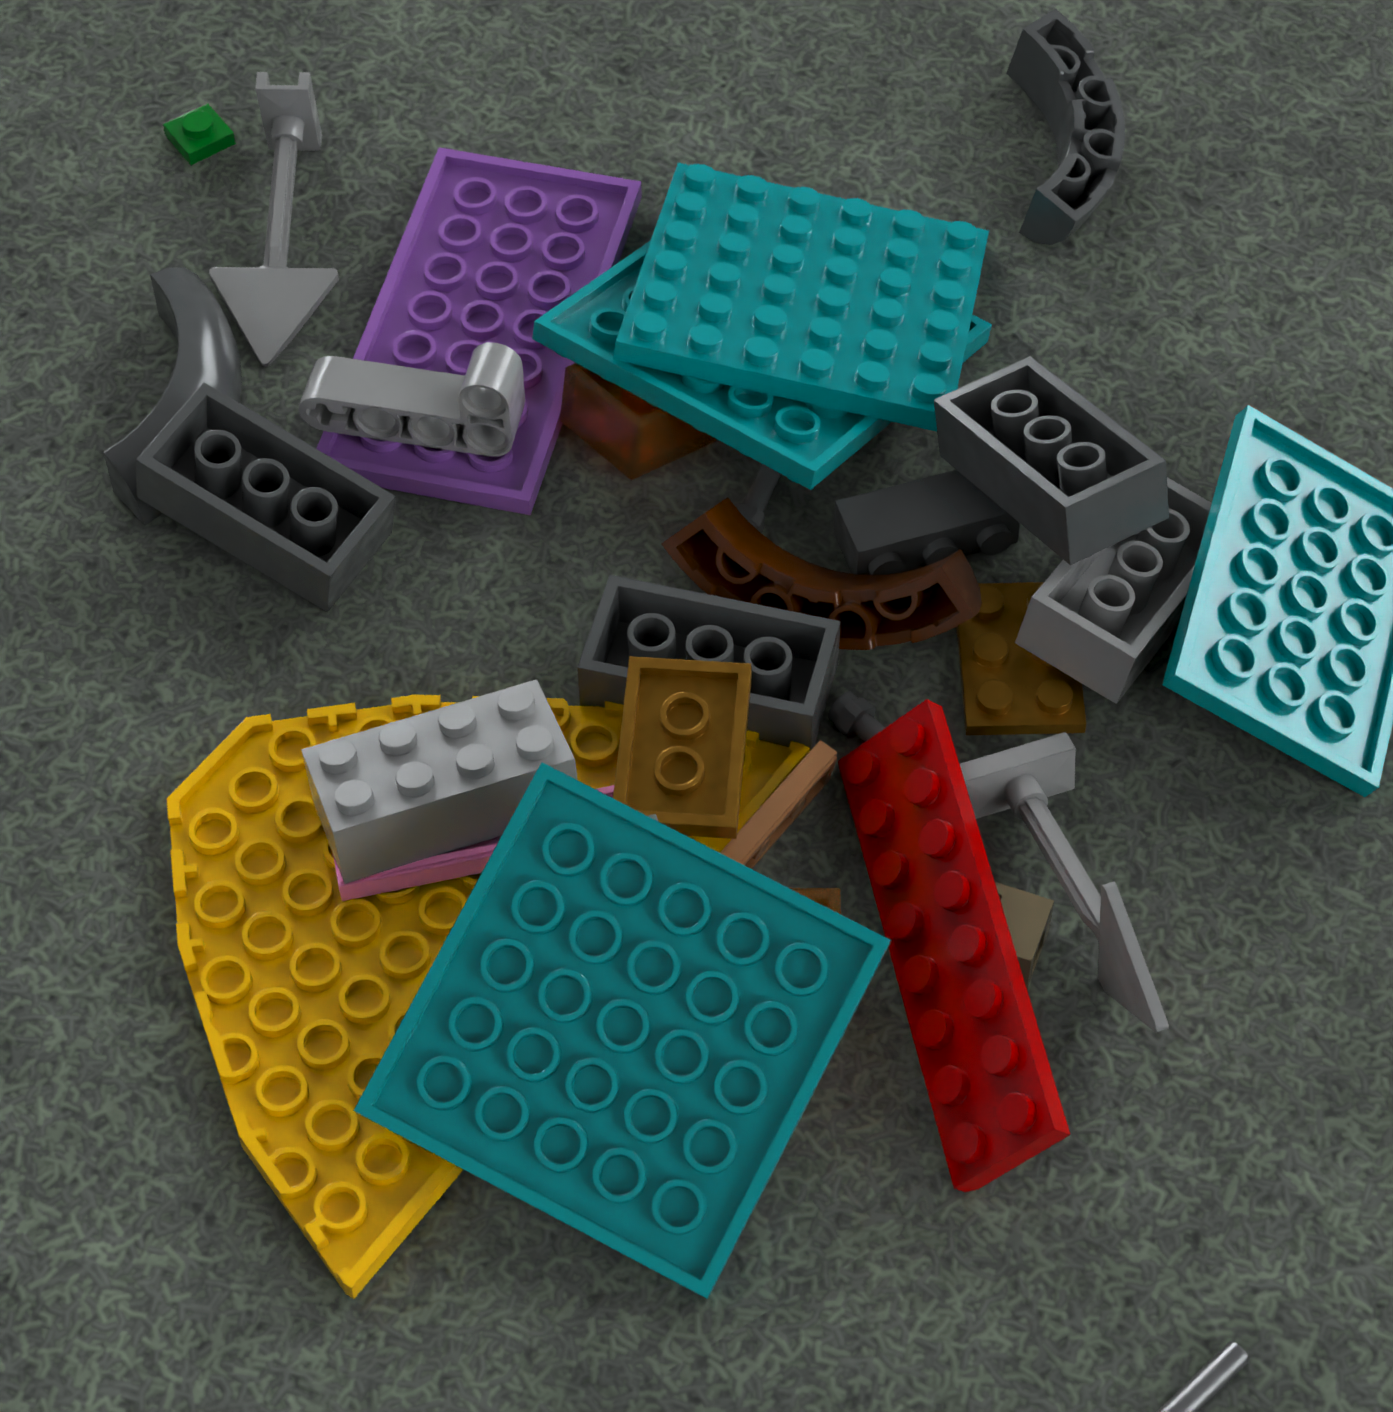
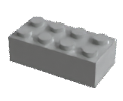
M1168 477L1169 518L1072 565L1062 560L1031 597L1015 640V644L1115 704L1118 703L1179 625L1212 504Z
M537 679L301 749L313 803L344 884L502 836L541 762L578 780L575 758Z

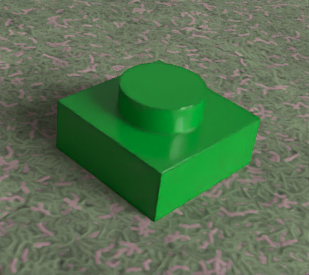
M208 103L163 124L165 136L190 165L236 144L234 132Z

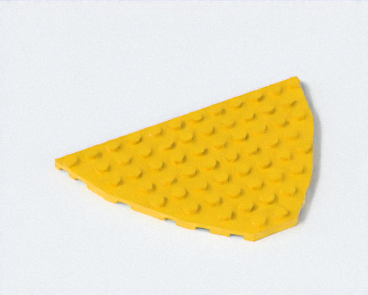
M440 695L391 698L392 705L356 709L355 703L307 709V716L272 721L271 714L246 717L166 798L172 848L170 852L173 892L177 914V945L241 1146L343 1291L352 1299H355L464 1170L355 1112L354 1109L481 873L342 901L333 853L313 803L301 749L456 703L441 702ZM546 698L575 758L578 781L594 789L614 785L624 705L605 701V708L599 706H569L564 698ZM747 731L737 833L810 752L809 747L793 741L790 742L789 747L759 740V733ZM688 836L719 853L732 840L728 838Z

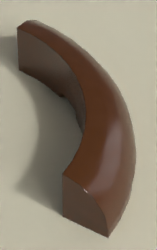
M728 497L661 543L679 568L709 595H717L723 598L840 621L839 649L871 650L876 646L923 641L947 632L975 617L982 605L979 584L972 567L961 549L938 562L903 573L857 575L834 571L798 558L774 544L738 511Z

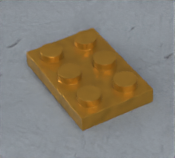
M1044 582L978 583L982 600L979 613L957 626L966 736L1060 734L1063 732L1085 733L1087 723L1082 683L1015 644L1031 597Z
M629 656L613 799L647 816L656 814L660 823L686 836L737 839L752 680L751 663Z

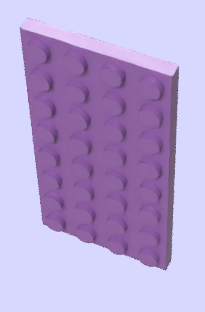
M439 147L353 359L465 376L473 350L478 345L489 342L508 346L521 358L525 390V405L512 448L507 454L502 456H484L323 431L316 449L381 488L531 515L582 369L581 365L558 355L555 351L532 339L534 321L620 261L642 198L641 181Z

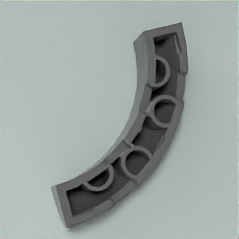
M1056 8L1022 29L1006 72L1042 111L1056 141L1058 169L1046 182L1036 189L1019 231L1020 234L1033 242L1052 245L1068 238L1083 225L1103 201L1113 184L1121 163L1125 143L1123 109L1113 79L1111 77H1104L1101 69L1093 59L1095 50L1091 43Z
M168 267L150 274L158 314L171 329L178 341L176 365L171 380L161 399L138 427L121 441L103 452L113 492L144 525L163 513L137 498V457L203 382L240 403L242 389L241 361L237 342L229 321L207 285L196 273L185 267Z

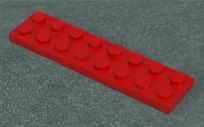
M926 699L838 760V765L886 938L891 940L888 949L954 1189L968 1192L980 1189L1071 1134L943 707Z

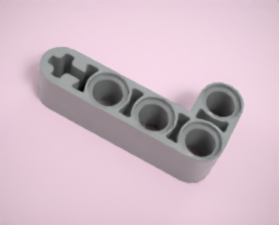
M489 342L480 344L473 350L465 376L338 356H324L319 358L313 365L298 412L307 424L327 432L498 457L507 454L511 450L524 409L523 365L520 356L513 349L503 344Z

